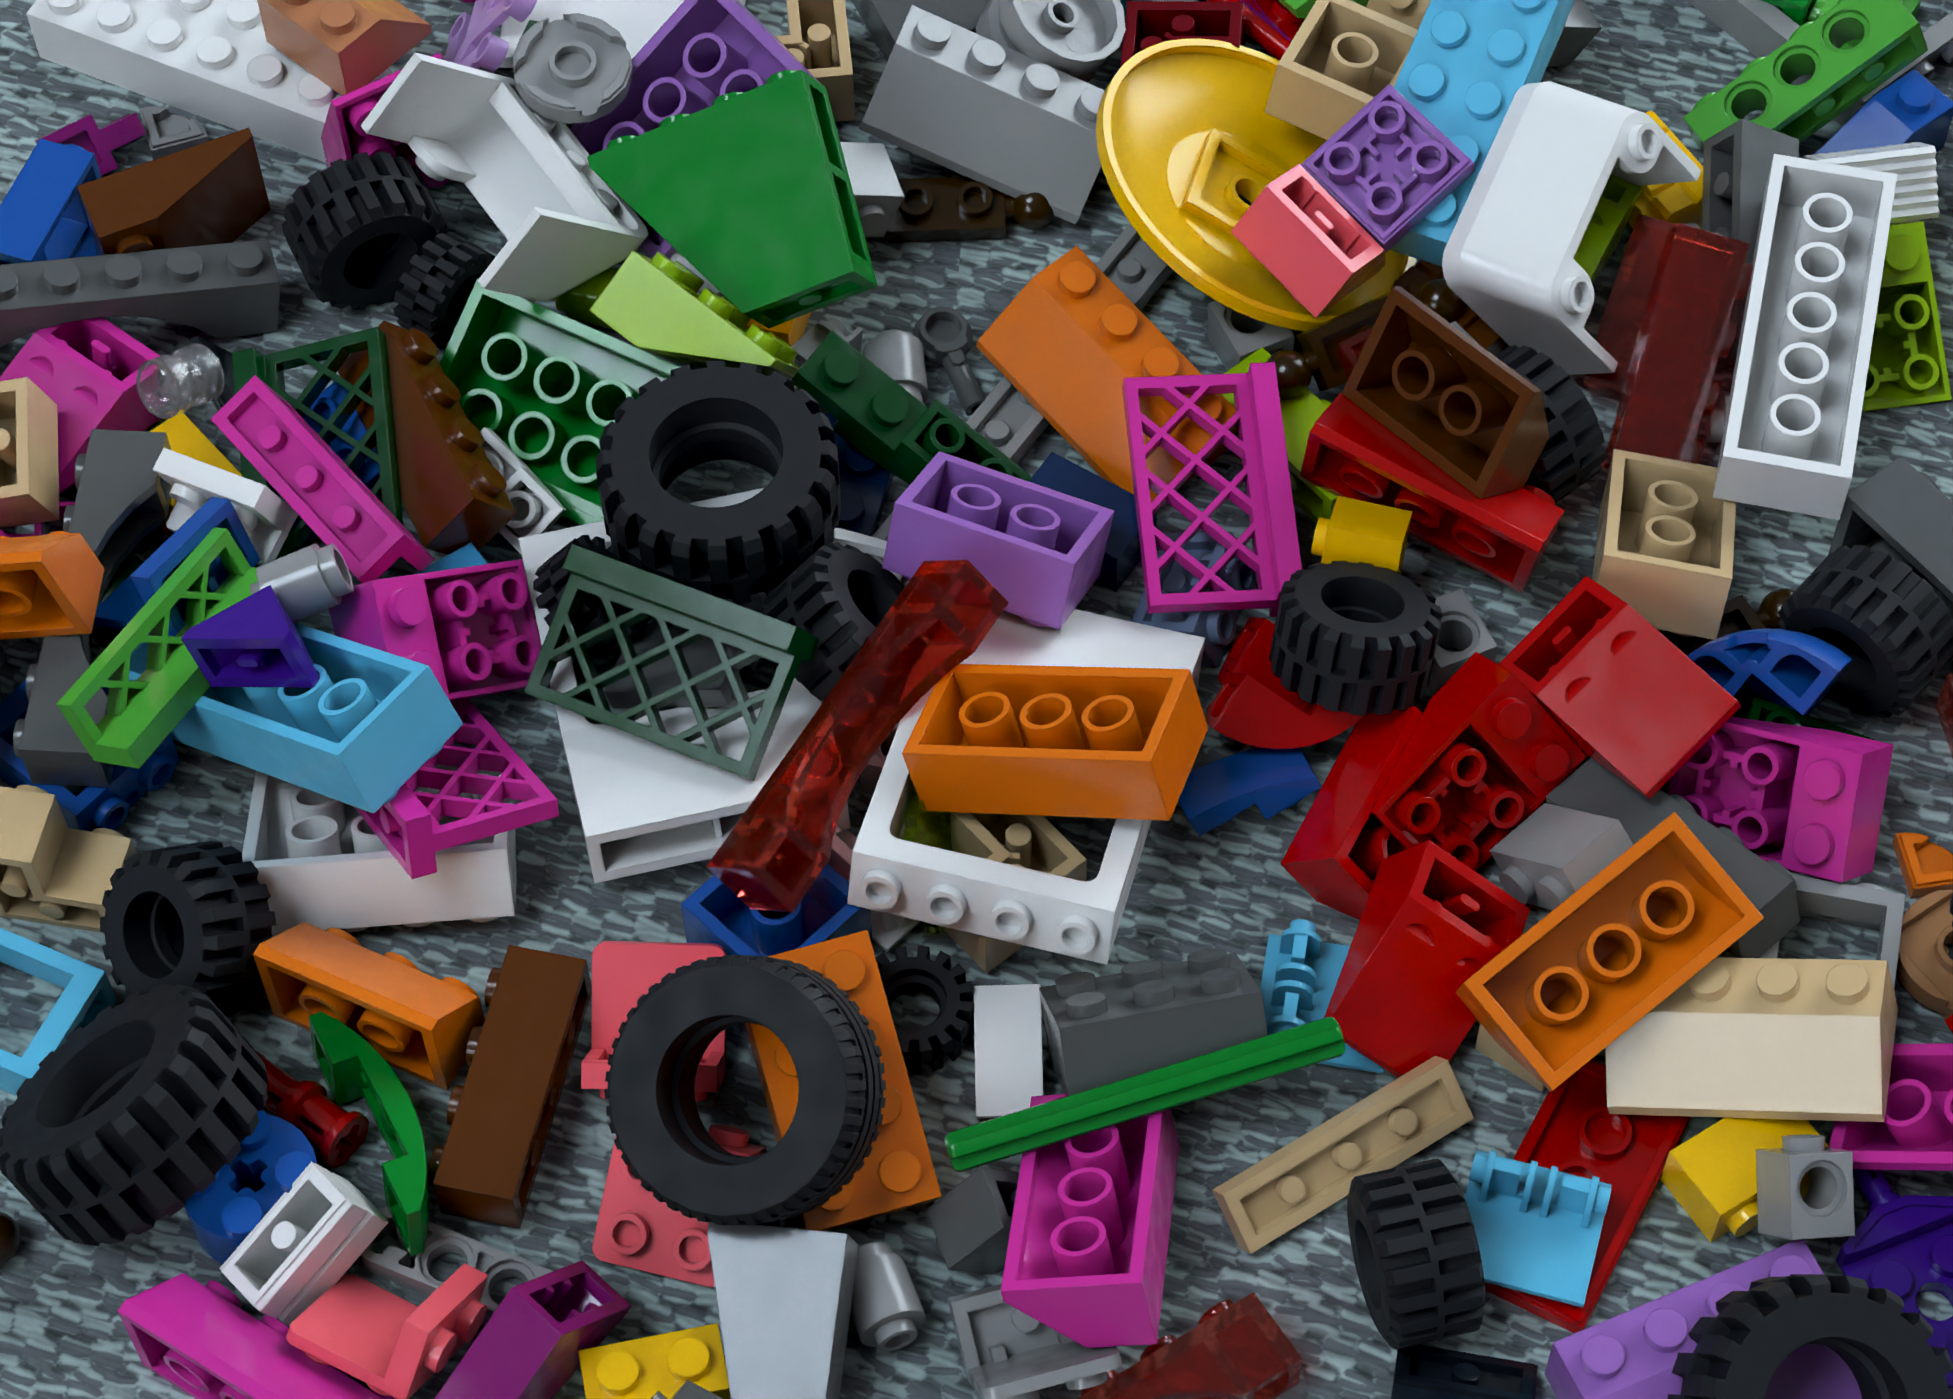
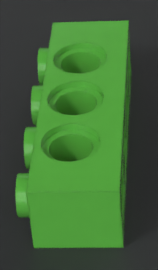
M1839 0L1835 7L1816 21H1810L1798 27L1787 42L1768 56L1759 57L1750 62L1743 69L1739 77L1720 91L1712 92L1702 97L1695 104L1692 111L1685 115L1683 119L1694 142L1703 153L1705 140L1738 120L1744 119L1747 114L1755 110H1764V112L1756 119L1749 120L1750 122L1797 138L1800 144L1927 52L1928 47L1919 22L1900 0ZM1862 40L1853 48L1840 49L1848 41ZM1813 75L1810 80L1803 84L1791 85L1800 76Z

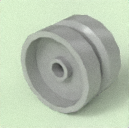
M990 0L982 10L975 27L977 34L1087 83L1094 77L1097 69L1105 64L1119 48L1126 30L1124 8L1120 0Z

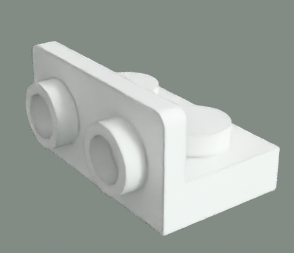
M163 448L152 469L172 486L169 495L177 500L166 522L168 529L175 533L211 497L230 499L261 559L257 563L259 566L276 559L298 516L287 503L266 485Z

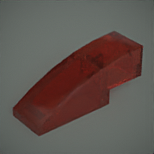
M1638 214L1596 337V341L1618 362L1614 373L1585 374L1583 378L1585 386L1644 402L1698 232L1696 229Z

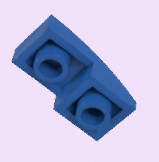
M1259 747L1227 756L1190 772L1178 801L1188 821L1200 837L1218 825L1230 821L1238 813L1253 804L1257 805L1267 820L1282 810L1296 805L1304 797L1322 786L1300 747L1293 749Z

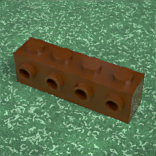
M383 321L378 328L385 333L400 495L403 505L425 548L449 555L471 542L479 551L517 514L505 492L507 487L506 481L501 473L491 465L481 445L483 443L482 434L468 420L459 402L461 395L458 388L446 377L436 358L438 349L434 342L418 329L412 328L407 330ZM368 349L352 353L339 368L338 373L340 377L354 385L369 365ZM372 388L367 393L370 397H372ZM362 401L356 409L366 430H368L375 421L374 409Z
M509 945L502 968H492L487 980L484 997L485 1006L489 1007L483 1027L475 1025L467 1043L466 1064L470 1066L464 1086L455 1085L450 1095L447 1108V1124L451 1125L446 1144L445 1146H435L428 1166L429 1186H434L441 1213L521 1228L592 994L586 959Z

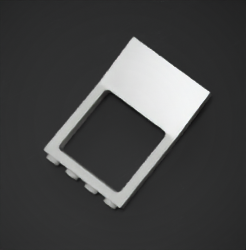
M763 488L688 504L700 507L735 505L757 495ZM604 521L518 538L541 647L550 628L544 620L549 611L547 609H538L535 599L542 593L533 590V581L538 578L535 573L544 562L581 535H589L591 540L596 536L605 539L606 549L612 545L611 538L606 534ZM761 592L760 595L763 607H765V599L767 596L765 592ZM571 656L557 663L549 683L550 689L565 693L577 687ZM796 678L793 680L754 781L604 723H589L583 715L554 705L594 884L738 853L775 820L798 839L810 837L812 832L822 824H826L831 829L835 827H840L842 830L851 828L845 781L821 702L799 683ZM768 689L749 692L747 695L750 699ZM732 696L729 706L705 707V710L710 719L738 705L736 697ZM678 707L659 711L667 734L672 736L698 724L691 707ZM761 708L754 711L756 718H758ZM647 715L635 720L638 723L651 727ZM743 716L714 730L723 755L737 761H741L750 738V733ZM703 736L690 742L707 749Z
M954 594L918 670L854 845L847 904L1107 965L1152 820L1116 819L1099 874L1091 881H1079L899 839L916 791L902 752L945 664L1190 669L1197 691L1205 638L1077 609L1073 611L1060 630L1050 626L1038 627L1026 623L1018 615L992 606L973 605L966 602L960 595Z

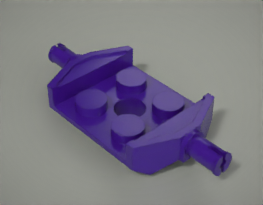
M1853 1169V1177L1869 1203L1870 1208L1865 1220L1855 1230V1236H1850L1841 1246L1835 1260L1843 1275L1866 1280L1868 1288H1886L1901 1297L1904 1301L1903 1313H1920L1934 1329L1933 1335L1926 1340L1929 1346L1945 1347L1953 1363V1316L1942 1321L1932 1320L1923 1315L1916 1304V1297L1919 1294L1931 1291L1945 1296L1953 1307V1197L1905 1195L1901 1197L1899 1193H1894L1882 1170ZM1953 1371L1944 1374L1948 1388H1953Z

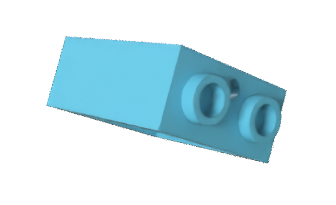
M0 928V962L64 988L61 996L22 1057L0 1049V1089L17 1096L16 1092L23 1082L33 1077L40 1068L38 1064L51 1051L56 1052L68 1041L66 1039L67 1036L78 1027L82 1026L84 1028L96 1019V1014L110 1005L114 1006L117 999L104 970Z

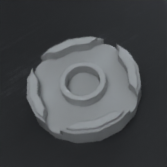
M580 13L563 14V19L549 22V19L546 18L535 23L518 41L513 54L515 88L524 103L544 118L566 124L591 122L610 114L626 98L632 82L631 56L620 32L602 19Z

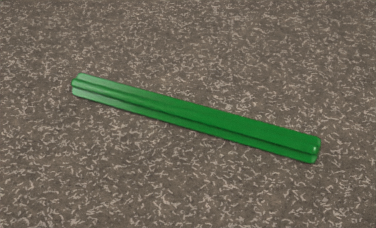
M1325 1017L948 1132L945 1135L948 1156L955 1171L963 1172L1340 1057L1345 1053L1344 1037L1336 1019Z

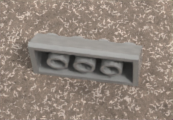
M912 5L859 130L975 181L982 182L1011 197L1016 198L1033 192L1040 193L1047 198L1049 205L1053 209L1054 216L1076 224L1101 168L1096 140V120L1101 97L1105 90Z

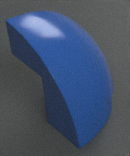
M1772 628L1731 633L1710 641L1687 655L1734 698L1748 687L1760 698L1798 711L1802 715H1810L1818 707L1853 662V658L1841 649L1817 637L1801 632Z

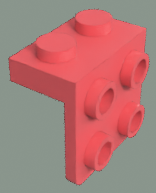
M600 942L592 952L591 1050L581 1062V1089H599V1097L605 1099V1089H608V1082L605 1081L606 1071H610L611 1067L608 1065L609 1054H613L612 1044L615 1038L620 1037L618 1031L622 1022L627 1021L626 1015L631 1008L637 1007V1001L642 994H648V989L652 985L660 983L661 979L668 973H675L677 968L689 966L692 962L700 959L707 960L708 957L726 956L725 949L721 945L714 943ZM726 1029L713 1039L700 1060L695 1079L696 1102L706 1100L707 1092L717 1093L726 1077Z
M717 1124L709 1126L708 1133L713 1140L733 1155L751 1157L763 1154L766 1151L764 1146L748 1143L750 1133L745 1130ZM614 1142L592 1243L594 1256L600 1261L707 1287H715L707 1236L709 1222L697 1221V1217H686L682 1215L681 1211H674L668 1208L666 1202H659L653 1196L652 1191H647L641 1186L640 1179L634 1178L630 1171L632 1167L625 1164L621 1158L623 1153L621 1149L617 1150Z
M464 1263L419 1306L359 1276L344 1275L335 1285L331 1286L291 1322L286 1339L292 1346L304 1351L310 1359L321 1364L334 1366L365 1382L371 1390L378 1394L392 1396L396 1399H409L435 1372L439 1373L448 1360L463 1346L464 1342L469 1343L478 1332L487 1311V1305L481 1303L480 1299L489 1275Z

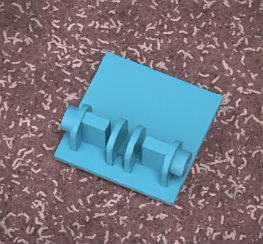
M1304 919L1293 920L1290 923V927L1282 932V935L1269 934L1260 986L1267 1035L1322 1019L1327 1011L1350 946L1321 942V937L1316 933V925L1311 921ZM1346 1043L1345 1053L1342 1056L1318 1063L1376 1073L1384 1072V1068Z
M1477 1150L1469 1176L1465 1201L1479 1245L1484 1281L1583 1308L1612 1185L1599 1182L1600 1177L1593 1176L1591 1180L1560 1172L1557 1166L1552 1165L1551 1169L1537 1166V1161L1531 1160V1164L1497 1156V1151L1490 1150V1153Z

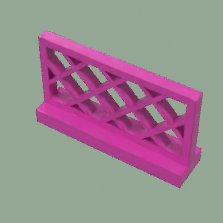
M1275 362L1250 363L1247 373L1124 378L1122 393L1148 614L1269 608L1270 617H1277L1282 586L1285 581L1290 580L1291 574L1297 570H1302ZM1207 394H1234L1236 412L1223 426L1197 406ZM1184 395H1192V396L1188 399V398L1185 397ZM1162 396L1179 410L1160 428L1140 412L1139 397ZM1187 416L1213 436L1196 455L1170 436L1172 431ZM1237 425L1239 438L1231 433ZM1143 433L1151 438L1145 446ZM1220 443L1242 459L1243 469L1231 482L1204 462ZM1159 445L1185 465L1168 485L1147 469L1146 459ZM1193 472L1220 492L1203 512L1176 492ZM1244 481L1246 495L1238 489L1244 483ZM1149 489L1158 495L1152 502ZM1228 499L1249 515L1250 526L1238 539L1210 519ZM1166 502L1193 522L1175 542L1153 524V515ZM1200 529L1227 549L1210 570L1183 549ZM1251 538L1253 544V552L1245 546L1251 540ZM1156 546L1165 552L1159 560L1157 558ZM1236 556L1256 572L1258 589L1234 590L1219 578L1218 575ZM1172 559L1199 579L1198 583L1188 593L1162 594L1159 574ZM1207 587L1213 590L1211 592H1203Z
M469 700L451 703L463 725L444 743L443 748L436 756L427 760L400 787L397 795L391 801L382 805L374 814L354 807L411 879L437 872L435 852L559 816L557 798ZM455 742L475 744L477 746L473 749L453 745ZM437 764L459 767V769L451 771L436 769L435 767ZM479 770L501 772L502 774L500 777L477 773ZM419 787L441 791L438 794L417 792L416 790ZM461 793L485 795L481 800L459 797ZM505 798L523 801L516 804L501 803ZM443 816L464 818L443 825L438 823Z

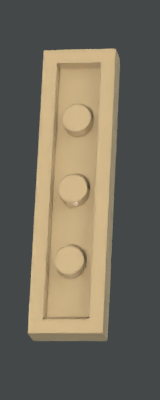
M1434 1056L1214 1188L1212 1191L1241 1250L1252 1254L1349 1195L1351 1181L1355 1176L1391 1169L1474 1119L1448 1060Z

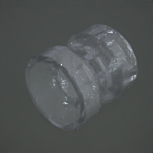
M196 343L177 349L171 355H161L143 362L138 369L136 378L137 391L142 403L149 412L163 419H169L184 413L191 406L199 407L217 400L223 392L225 383L224 372L219 359L212 350Z

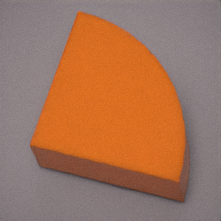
M1895 833L1892 844L1910 899L1923 897L1939 890H1953V854L1950 851L1928 841L1929 837L1923 834Z

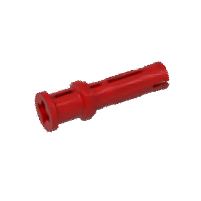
M257 1052L265 1063L267 1071L268 1097L265 1108L276 1117L284 1119L297 1127L306 1136L310 1144L320 1151V1158L323 1163L332 1168L342 1166L365 1141L369 1130L367 1117L357 1111L348 1113L327 1098V1091L324 1086L316 1081H297L269 1061L264 1055Z

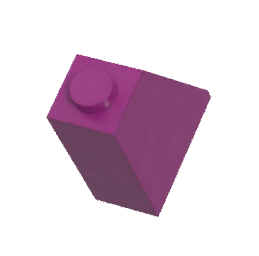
M583 1260L514 1286L502 1300L435 1399H552L580 1367L578 1350L598 1347L624 1318L632 1306Z

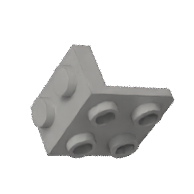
M1002 1284L947 1298L967 1380L982 1399H1039L1038 1390L1066 1383L1068 1390L1091 1388L1108 1380L1107 1371L1117 1369L1123 1365L1120 1352L1115 1346L1086 1348L1003 1302L1001 1295Z

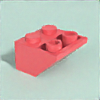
M1297 164L1269 183L1231 230V233L1248 249L1249 253L1256 260L1260 261L1291 293L1292 297L1302 304L1315 318L1376 275L1385 265V250L1300 164Z

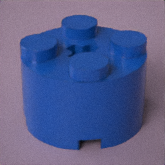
M263 1110L258 1111V1125L251 1136L244 1138L240 1144L241 1151L231 1164H225L214 1175L216 1180L202 1193L197 1191L185 1201V1211L200 1245L209 1256L222 1265L285 1192H290L293 1182L311 1161L318 1164L310 1142L297 1127L284 1119L268 1115Z

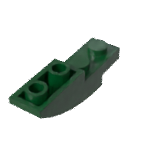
M833 330L792 378L796 387L807 391L823 409L838 420L833 427L837 435L908 484L915 480L939 451L1026 481L1032 478L1031 475L937 399L928 408Z

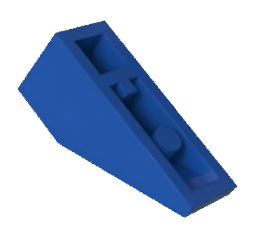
M1913 69L1874 95L1815 154L1911 142L1933 145L1937 153L1944 148L1953 117V101Z

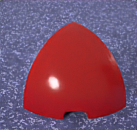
M1249 617L1234 642L1217 677L1223 686L1215 699L1207 707L1206 714L1207 724L1217 732L1244 744L1270 749H1293L1324 742L1341 734L1364 717V715H1351L1349 712H1334L1323 709L1324 706L1310 704L1300 699L1298 693L1288 691L1280 684L1281 678L1274 676L1270 668L1271 661L1269 660L1275 624L1266 618Z

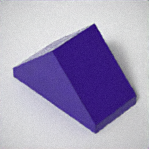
M271 585L188 629L181 638L211 687H314L320 679L298 629Z

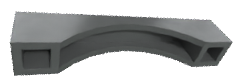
M269 239L0 265V347L38 329L97 317L135 316L164 319L195 327L217 338L278 332L280 279Z
M92 429L86 454L80 453L77 457L75 484L78 491L75 504L66 506L63 517V532L81 533L104 567L97 607L100 605L106 588L122 562L146 536L167 520L172 498L169 492L172 486L152 470L163 448L172 450L166 432ZM93 629L91 634L39 637V643L42 647L38 664H31L29 666L26 676V695L29 701L25 719L20 718L17 720L13 733L14 754L17 758H22L31 782L34 784L110 787L114 764L96 762L92 759L56 705L92 664ZM102 688L84 706L96 725L107 714L108 696Z

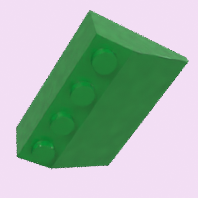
M478 278L440 360V365L446 377L456 385L460 392L461 398L459 402L468 420L479 431L484 427L492 429L563 505L566 511L562 517L580 525L604 521L596 476V456L601 452L599 441L605 426L611 421L615 422L614 412L629 396L635 400L639 398V387L655 377L660 382L671 377L670 371L672 369L681 367L522 297L484 289L478 282Z

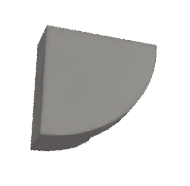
M162 106L139 108L153 160L209 141L205 129L194 118L188 119L178 114L169 113V109Z

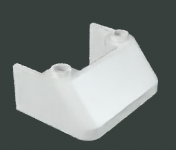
M415 52L361 124L366 134L407 143L417 155L415 158L417 166L429 177L437 181H444L447 178L464 183L506 237L508 242L478 279V282L484 289L520 296L531 302L536 300L552 301L625 260L632 250L636 251L648 236L645 224L630 205L589 167L587 156H590L567 125L544 118L528 107L516 90L515 81L512 78Z
M1551 81L1525 84L1517 90L1445 247L1442 269L1446 283L1509 346L1516 345L1520 348L1525 345L1532 347L1537 353L1542 352L1550 357L1555 364L1561 366L1569 375L1614 373L1618 362L1584 329L1593 306L1595 293L1587 272L1573 258L1611 174L1637 186L1697 181L1701 170L1660 126L1644 112Z

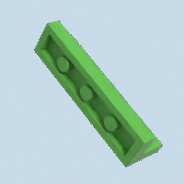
M214 527L56 703L94 761L139 769L209 689V682L181 638L188 629L250 596V584L258 581L256 575L257 568L249 565L228 529ZM219 555L230 574L214 592H207L209 565ZM180 598H188L185 626L176 636L168 635L171 608ZM141 642L149 643L146 670L137 680H129L131 653ZM101 687L109 688L107 714L96 725L84 706Z

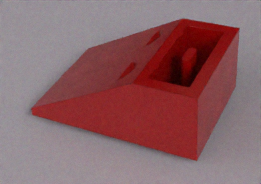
M1585 576L1499 663L1500 666L1511 671L1583 752L1649 800L1741 707L1738 700L1629 604L1588 576Z
M1475 652L1430 699L1371 812L1405 849L1430 840L1476 872L1492 856L1489 850L1527 819L1546 799L1545 796L1562 783L1587 756L1511 671Z
M1430 840L1383 859L1324 1018H1335L1341 1028L1344 1042L1397 1078L1434 1056L1447 1059L1450 1062L1477 1019L1455 993L1456 990L1522 935L1530 908Z

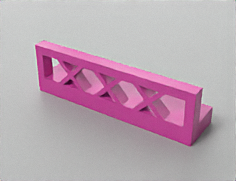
M256 375L210 419L326 545L332 543L336 545L348 569L360 582L365 583L377 580L400 557L404 558L420 572L435 560L299 413Z

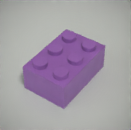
M939 451L894 504L882 569L900 574L912 584L920 586L931 585L960 595L970 604L992 606L1018 615L1028 624L1038 627L1050 626L1060 630L1100 576L1114 510Z

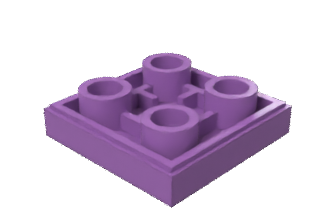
M1390 84L1301 164L1385 250V253L1475 171L1474 162Z

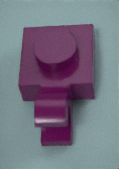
M136 112L126 114L100 129L92 115L89 114L35 140L37 144L40 139L63 145L74 144L88 152L94 153L102 176L118 168L110 151L147 133Z

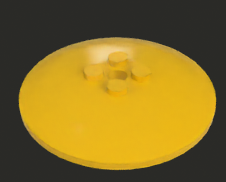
M1201 38L1165 41L1136 53L1114 75L1101 97L1096 120L1097 149L1107 183L1126 218L1147 245L1178 275L1217 302L1241 314L1278 327L1306 331L1390 292L1394 281L1411 266L1415 267L1416 258L1388 250L1385 253V265L1376 275L1315 318L1302 304L1292 297L1291 293L1260 261L1256 260L1249 253L1248 249L1231 233L1234 226L1269 183L1297 164L1301 165L1327 141L1322 137L1265 113L1277 64L1280 60L1241 45L1238 48L1229 42ZM1238 195L1245 197L1250 202V205L1245 203Z

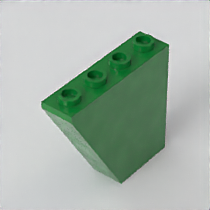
M802 69L777 72L771 75L764 85L747 92L723 94L717 97L710 107L693 114L669 116L662 120L656 129L639 136L627 135L618 137L607 144V149L587 156L589 167L743 314L767 328L774 327L877 287L826 87Z

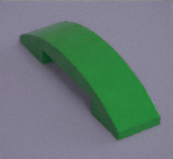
M323 1012L312 1014L309 1016L313 1057L338 1106L363 1097L393 1157V1160L382 1163L386 1206L410 1255L413 1256L424 1252L429 1233L430 1194L423 1134L410 1097L386 1060L359 1034Z

